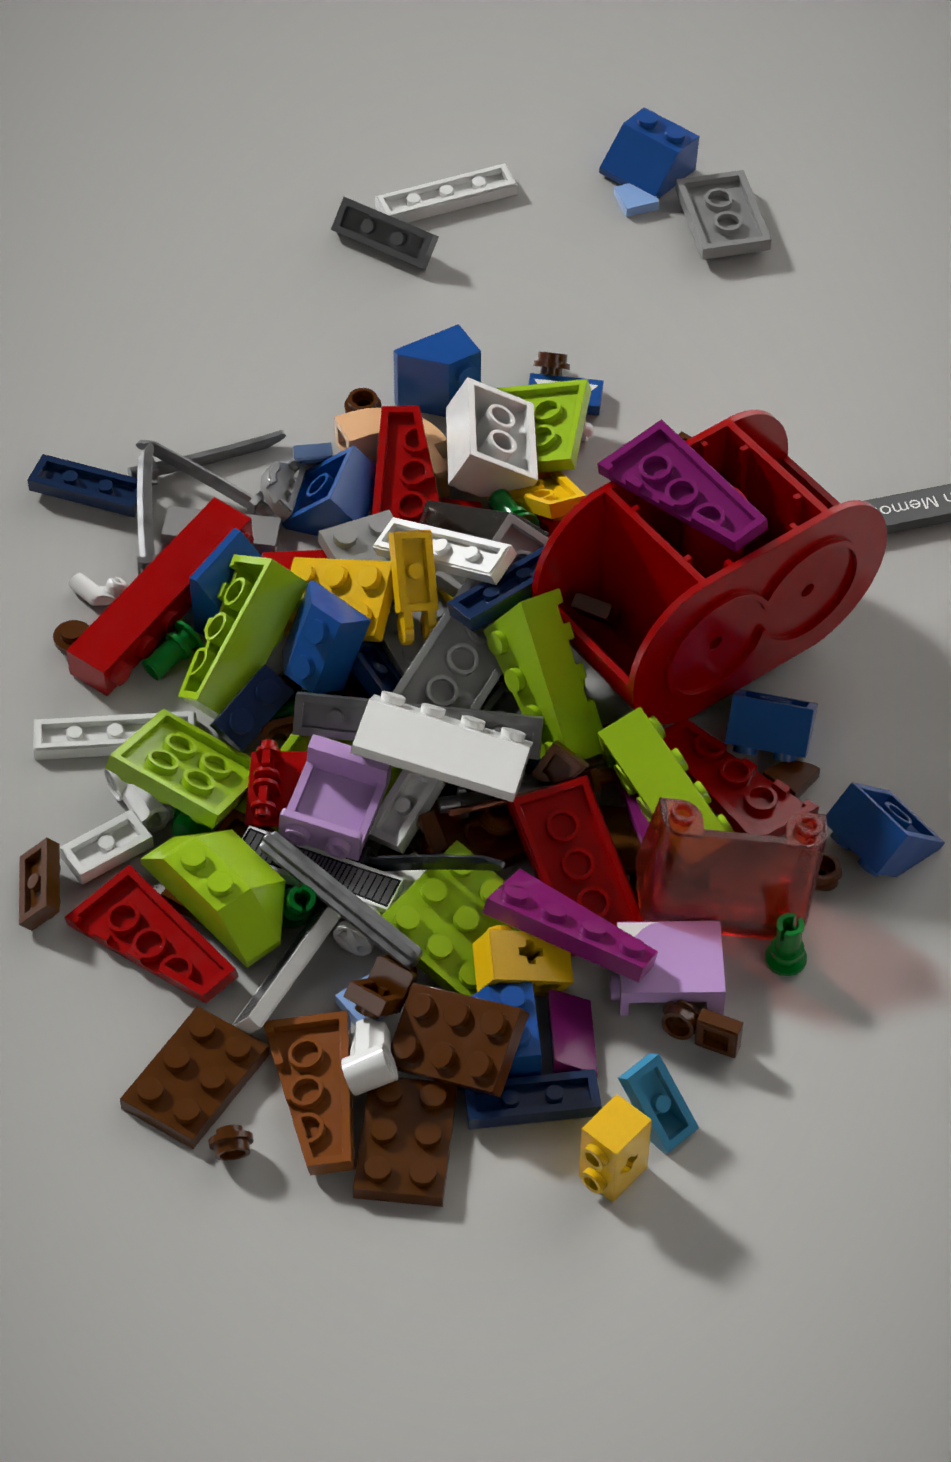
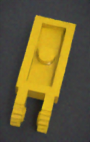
M429 529L388 533L395 613L398 614V639L401 645L413 644V612H422L420 619L423 641H426L437 625L436 610H439L432 531Z

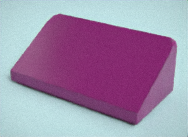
M548 990L547 1007L553 1073L595 1069L596 1077H598L591 1000L557 990Z

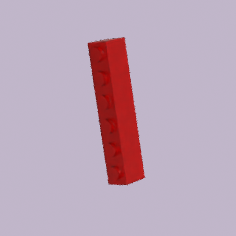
M214 497L66 650L70 674L105 696H108L117 686L123 685L137 664L154 652L157 643L167 633L175 630L174 623L177 620H181L190 610L192 603L189 578L226 536L236 528L253 545L252 519Z

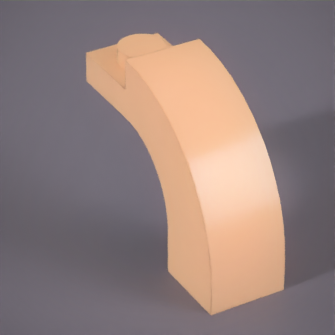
M381 408L360 409L335 416V443L340 452L355 445L371 461L377 460ZM422 418L439 498L450 496L447 438L434 424Z

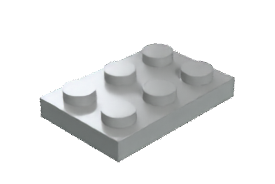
M744 170L676 179L675 190L702 260L771 250L772 239Z

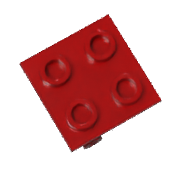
M266 739L261 742V746L257 747L256 752H251L245 827H249V825L253 827H279V816L282 809H287L307 761V751H281L277 747L278 743L276 741Z

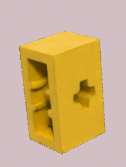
M509 925L492 926L472 943L477 992L488 985L532 982L534 995L548 996V990L562 992L574 983L570 952L524 931H515Z
M618 1094L581 1128L579 1177L583 1184L593 1193H601L612 1202L647 1169L652 1119Z

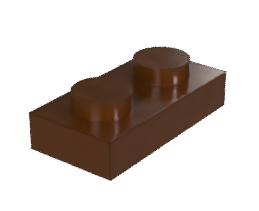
M47 837L21 855L19 859V925L31 931L60 912V844Z

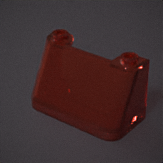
M660 797L635 858L641 917L645 922L720 921L721 935L772 940L776 936L777 920L785 913L797 914L795 926L797 925V920L801 917L805 923V928L827 841L826 814L803 812L792 815L785 825V837L704 829L701 811L689 801Z

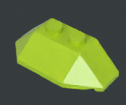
M232 829L173 836L140 859L141 864L247 968L281 945L286 881Z

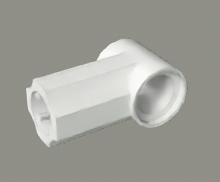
M104 768L106 782L117 801L123 800L128 809L133 811L147 830L154 833L166 827L167 823L173 818L174 809L171 805L159 802L150 793L134 784L122 781L118 775Z
M369 1017L356 1022V1029L351 1034L350 1056L342 1058L341 1065L347 1085L355 1096L398 1080L396 1063L391 1053V1033L385 1021L379 1022Z

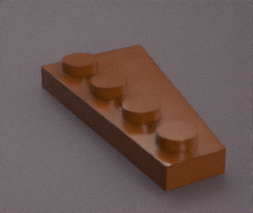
M348 1011L266 1021L263 1027L310 1176L355 1170L353 1093L347 1085L341 1065L342 1058L350 1056L351 1019Z

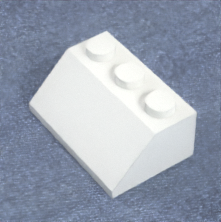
M467 377L446 407L448 485L479 497L491 496L493 492L499 489L512 491L535 485L538 481L534 403Z

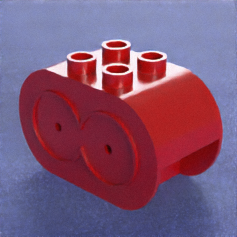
M747 410L737 413L685 441L768 520V530L735 552L611 481L591 492L566 514L551 534L537 562L532 583V597L559 588L564 601L558 604L563 624L570 622L575 637L569 640L570 646L633 710L641 707L648 718L654 715L660 724L676 723L693 717L820 642L856 607L872 584L882 563L887 544V527L882 514L866 501L851 500L843 503L838 502L788 456L786 431L780 421L766 411ZM580 592L612 604L621 614L617 627L614 628L577 613L570 606L575 593L578 594Z

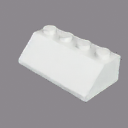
M382 691L381 696L374 694L369 699L351 747V754L513 802L519 791L533 742L525 740V733L507 727H502L501 732L485 728V721L468 715H462L461 720L445 716L446 710L444 708L428 703H422L421 708L405 704L406 698L404 696L388 691Z

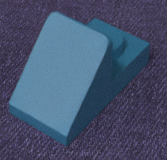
M649 1053L618 1077L631 1102L630 1104L652 1119L650 1141L663 1153H669L699 1129L660 1054Z

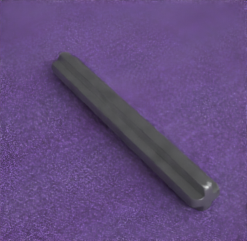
M278 832L267 833L263 837V841L259 845L261 852L299 883L310 886L320 900L406 969L415 967L419 963V959L423 955L422 949Z

